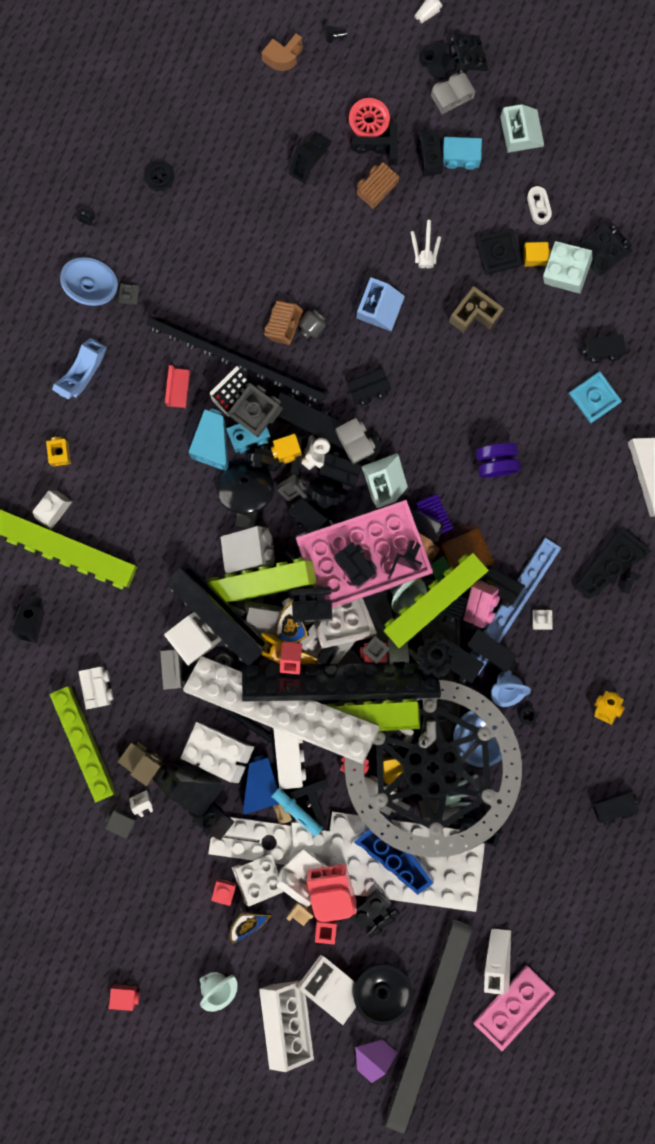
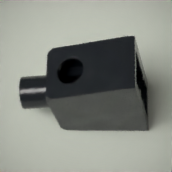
M31 596L28 605L21 604L12 629V633L18 639L37 644L45 614L40 608L42 598ZM29 613H33V616L28 618Z

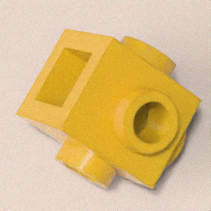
M605 691L603 696L599 695L595 703L597 709L594 717L612 725L616 716L620 717L625 707L622 706L624 699L615 692Z

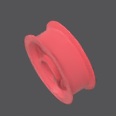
M361 99L350 110L349 123L353 132L358 137H380L389 126V111L385 104L377 99ZM371 118L374 122L367 123L365 119Z

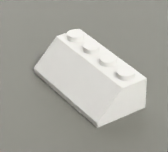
M301 980L271 984L259 989L269 1069L287 1072L314 1060L306 995L296 988Z

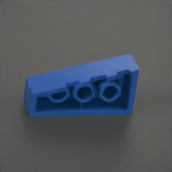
M386 814L384 817L393 824ZM369 828L355 838V844L380 862L384 868L391 871L417 895L434 883V877L418 856L402 852L377 837Z

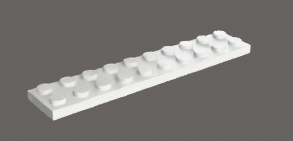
M202 656L183 688L184 692L361 764L364 763L379 730L377 725L314 700L242 702V672Z

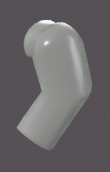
M426 720V731L418 740L422 748H427L435 741L436 720Z

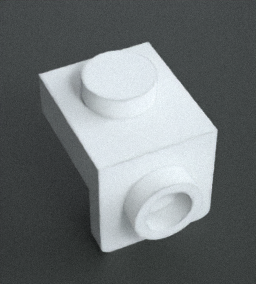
M296 819L292 821L293 846L313 845L312 834Z

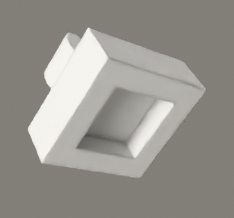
M532 610V630L553 629L552 610Z
M147 790L129 798L134 815L138 814L140 817H143L142 811L146 809L153 812L151 797Z

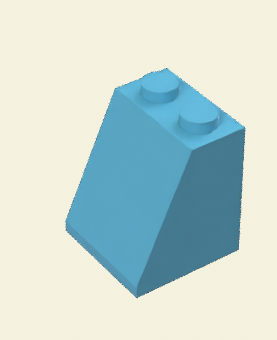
M210 409V411L204 410L188 453L194 460L227 471L229 465L225 420L221 412L215 409Z

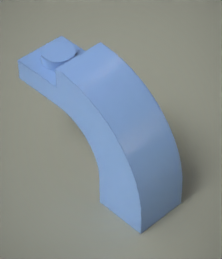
M92 338L84 342L80 347L73 366L65 376L54 383L52 390L67 399H70L72 396L76 398L86 388L96 372L107 347Z

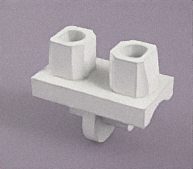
M311 435L308 438L307 447L304 448L305 457L302 459V464L309 470L315 465L319 468L322 467L325 454L330 449L329 441L324 438L316 440L315 436Z

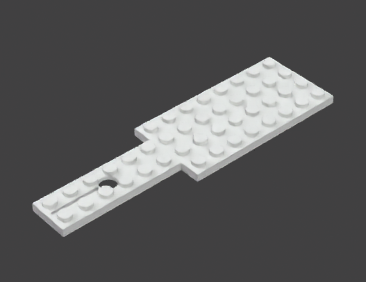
M332 811L330 831H320L316 837L312 835L313 845L293 846L292 825L230 817L234 823L220 841L214 837L210 839L208 854L257 860L270 854L275 864L286 865L300 851L306 849L328 866L347 864L355 895L368 897L373 891L378 889L389 900L476 912L484 843L464 853L448 857L418 856L434 877V883L417 895L391 871L384 868L380 862L354 843L355 838L368 829L359 815ZM391 820L401 830L417 836L429 837V829L419 823ZM445 827L443 828L444 836L458 834L459 829ZM266 835H272L277 840V845L272 850H266L262 846V838Z

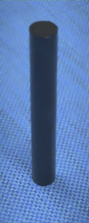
M225 708L222 710L269 743L273 740V735L245 716Z

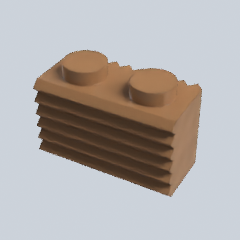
M384 162L379 166L375 165L369 173L370 176L367 179L363 178L357 185V195L372 209L380 203L399 181V176L390 167L385 165Z
M277 300L272 309L270 321L265 327L264 335L271 341L290 345L303 310L297 304Z

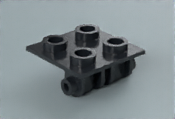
M452 33L449 45L452 50V56L455 57L454 62L456 63L457 72L467 74V70L488 71L487 59L484 55L480 37Z

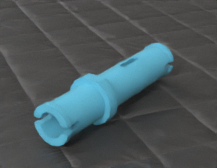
M280 787L271 796L284 808L285 812H289L314 837L323 829L296 803L294 798L291 799Z

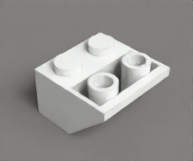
M195 612L188 615L164 634L187 665H190L209 652L222 640L219 636L213 634L211 628L202 622Z

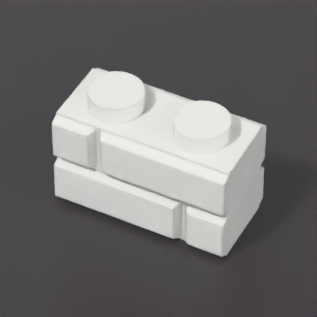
M97 667L79 671L86 710L111 705V700L114 698L112 689H108L107 681H110L108 670H105L104 667Z

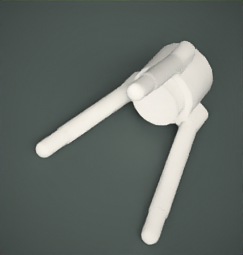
M427 220L426 246L420 255L415 233L411 231L415 263H419V268H425V266L426 268H433V265L436 264L441 237L438 236L432 255V251H430L431 220Z

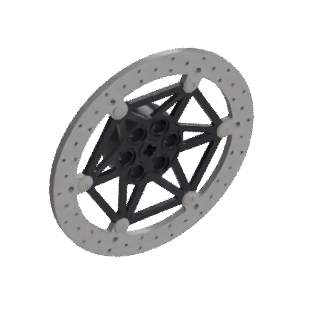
M439 680L440 689L444 690L441 691L440 698L414 699V701H423V707L419 709L420 716H424L420 736L426 731V720H429L430 717L432 720H436L437 738L432 743L437 747L435 754H429L426 748L420 747L419 742L413 744L390 738V735L398 730L385 731L383 733L378 731L373 741L377 752L378 794L370 797L366 787L364 763L361 764L345 757V777L348 793L353 806L365 825L390 846L402 852L422 857L438 858L461 854L488 840L500 829L513 810L522 779V760L518 741L512 727L502 712L477 691L462 684ZM376 699L374 702L375 704H383L385 700H393L395 703H401L404 699ZM442 699L460 704L478 715L486 725L479 729L437 707L436 700ZM437 715L473 732V734L449 743L444 741ZM493 737L496 738L503 764L502 782L499 792L491 790L488 740ZM475 740L463 756H460L455 747ZM388 744L409 749L405 758H402ZM479 745L482 746L484 786L463 770L462 766ZM383 749L403 766V772L387 789H384ZM450 753L455 757V761L447 763L444 761V756ZM418 755L421 758V762L414 765L410 762V757ZM431 764H435V767H438L434 774L430 773L431 770H427ZM453 773L456 781L448 783L445 780V775ZM418 774L421 776L422 781L420 784H413L411 777ZM463 777L478 791L457 786ZM403 780H406L410 788L409 790L391 794ZM430 784H437L440 789L439 792L436 794L430 793L428 790ZM450 793L477 797V800L449 818L442 820L446 798ZM414 794L421 796L429 821L392 801ZM429 799H440L436 818ZM485 802L491 806L487 814L469 829L455 835L444 836L443 828ZM370 804L373 805L372 809H369ZM387 806L429 829V837L417 836L401 830L388 821L379 810Z

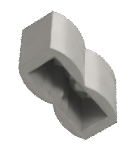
M456 73L449 78V81H441L435 84L431 97L441 114H444L473 99L476 91L465 73Z
M356 418L335 429L352 464L374 454L373 449L375 448L372 439H367L364 434L366 428L363 422H358Z

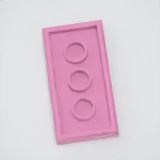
M525 965L509 983V991L504 995L499 994L473 1024L503 1051L554 996L555 992Z

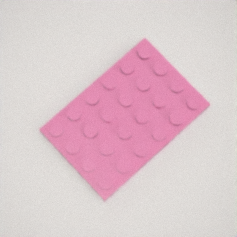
M407 500L296 538L302 558H305L306 561H313L317 584L312 586L323 585V587H331V594L324 595V600H332V608L433 573ZM409 541H415L412 549H414L418 542L421 547L415 560L422 562L420 570L416 571L397 563L391 579H387L397 553L404 555ZM351 542L355 545L359 544L365 552L363 556L366 560L369 561L371 559L377 567L375 570L377 572L376 576L358 590L333 559L335 554Z

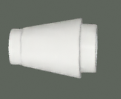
M425 0L414 16L422 24L439 13L442 4L439 0Z

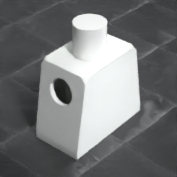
M49 490L32 513L38 522L52 530L72 501L57 490Z

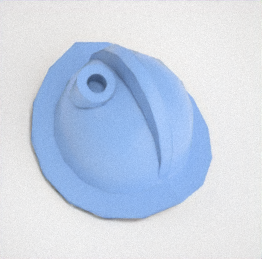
M508 670L498 675L497 683L493 685L491 690V699L498 706L508 707L520 702L524 696L530 694L531 689L524 686L522 681L515 675H512V671Z

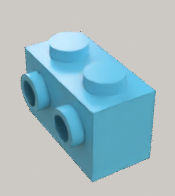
M444 137L442 144L444 166L449 169L465 167L472 170L479 168L482 138Z
M240 424L227 428L235 453H246L251 450L250 447L255 445L258 447L264 446L271 439L267 427L259 438Z

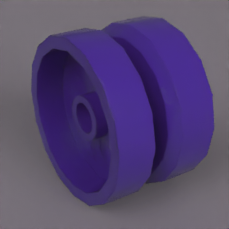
M501 443L477 449V461L484 463L478 467L479 477L492 478L520 472V461L511 459L519 454L517 443Z

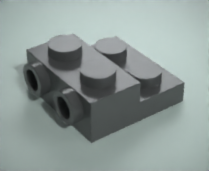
M249 384L227 415L259 438L267 425L274 422L283 408L280 406L281 401L273 395L271 398L266 396L265 393L267 391L261 386L257 385L254 387L252 384Z

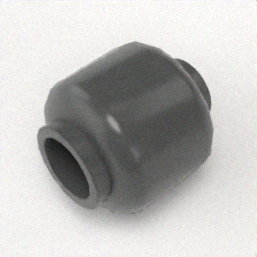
M315 309L313 311L308 310L298 322L301 328L299 332L306 338L310 336L317 338L326 327V318Z

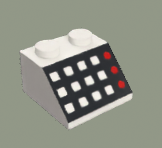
M236 366L210 392L211 399L227 415L248 385L252 383Z

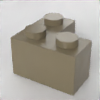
M473 286L451 315L449 323L463 333L474 319L478 320L488 329H491L501 316L504 308Z
M132 742L118 763L131 771V776L148 786L152 784V779L157 771L164 765L162 762L163 758L156 753L150 754L147 752V747L141 742Z

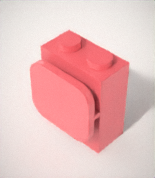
M347 864L308 870L307 885L311 895L312 909L318 921L328 922L347 919L356 914L357 901Z

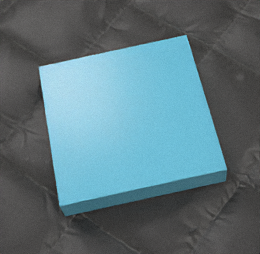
M600 371L569 392V395L590 424L622 402Z

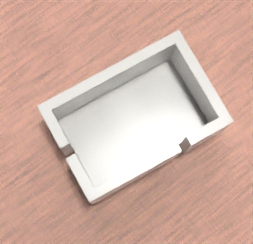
M196 722L181 759L229 782L239 783L245 767L237 765L236 762L248 763L254 747L208 725Z

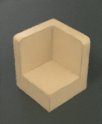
M297 901L286 919L290 921L294 918L304 926L314 916L312 905L310 904L306 908Z

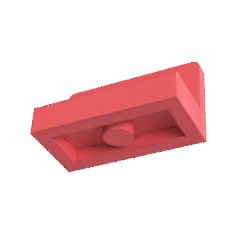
M169 365L165 403L168 407L186 408L190 370L175 369L173 365Z

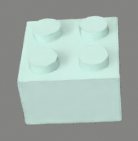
M555 241L543 275L544 284L581 294L593 259L592 250Z

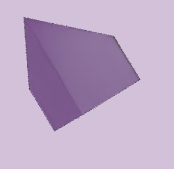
M383 1039L355 1047L357 1070L373 1083L387 1073L397 1051Z

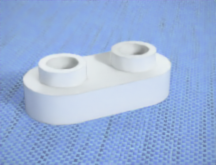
M536 186L530 189L527 201L533 221L536 224L544 225L550 220L552 211L545 189ZM537 195L540 199L535 200L533 196ZM538 213H543L544 218H540Z

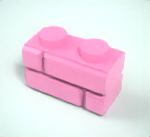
M481 580L471 586L463 620L473 623L480 628L491 624L495 617L493 609L497 606L500 599L497 596L499 589Z

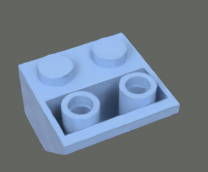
M370 277L356 318L392 331L405 296L391 285Z

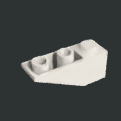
M491 929L485 967V993L504 995L509 991L511 930Z

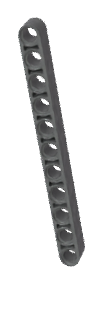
M455 919L451 922L453 925L451 930L448 931L445 940L447 943L445 949H442L439 958L440 964L438 968L436 967L433 976L434 982L429 988L426 997L428 1000L426 1005L423 1006L420 1015L422 1018L420 1024H417L414 1033L415 1039L410 1045L407 1054L409 1057L407 1062L404 1063L401 1072L402 1078L401 1081H398L395 1090L396 1096L394 1101L392 1100L388 1111L390 1114L384 1124L385 1128L402 1134L406 1131L472 932V925Z

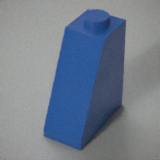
M264 754L253 757V762L249 763L243 807L244 815L279 804L271 797L277 791L278 786L269 757L264 758Z

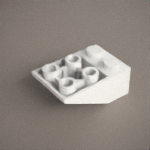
M320 955L296 988L342 1025H344L356 1008L353 997L355 982L328 959Z

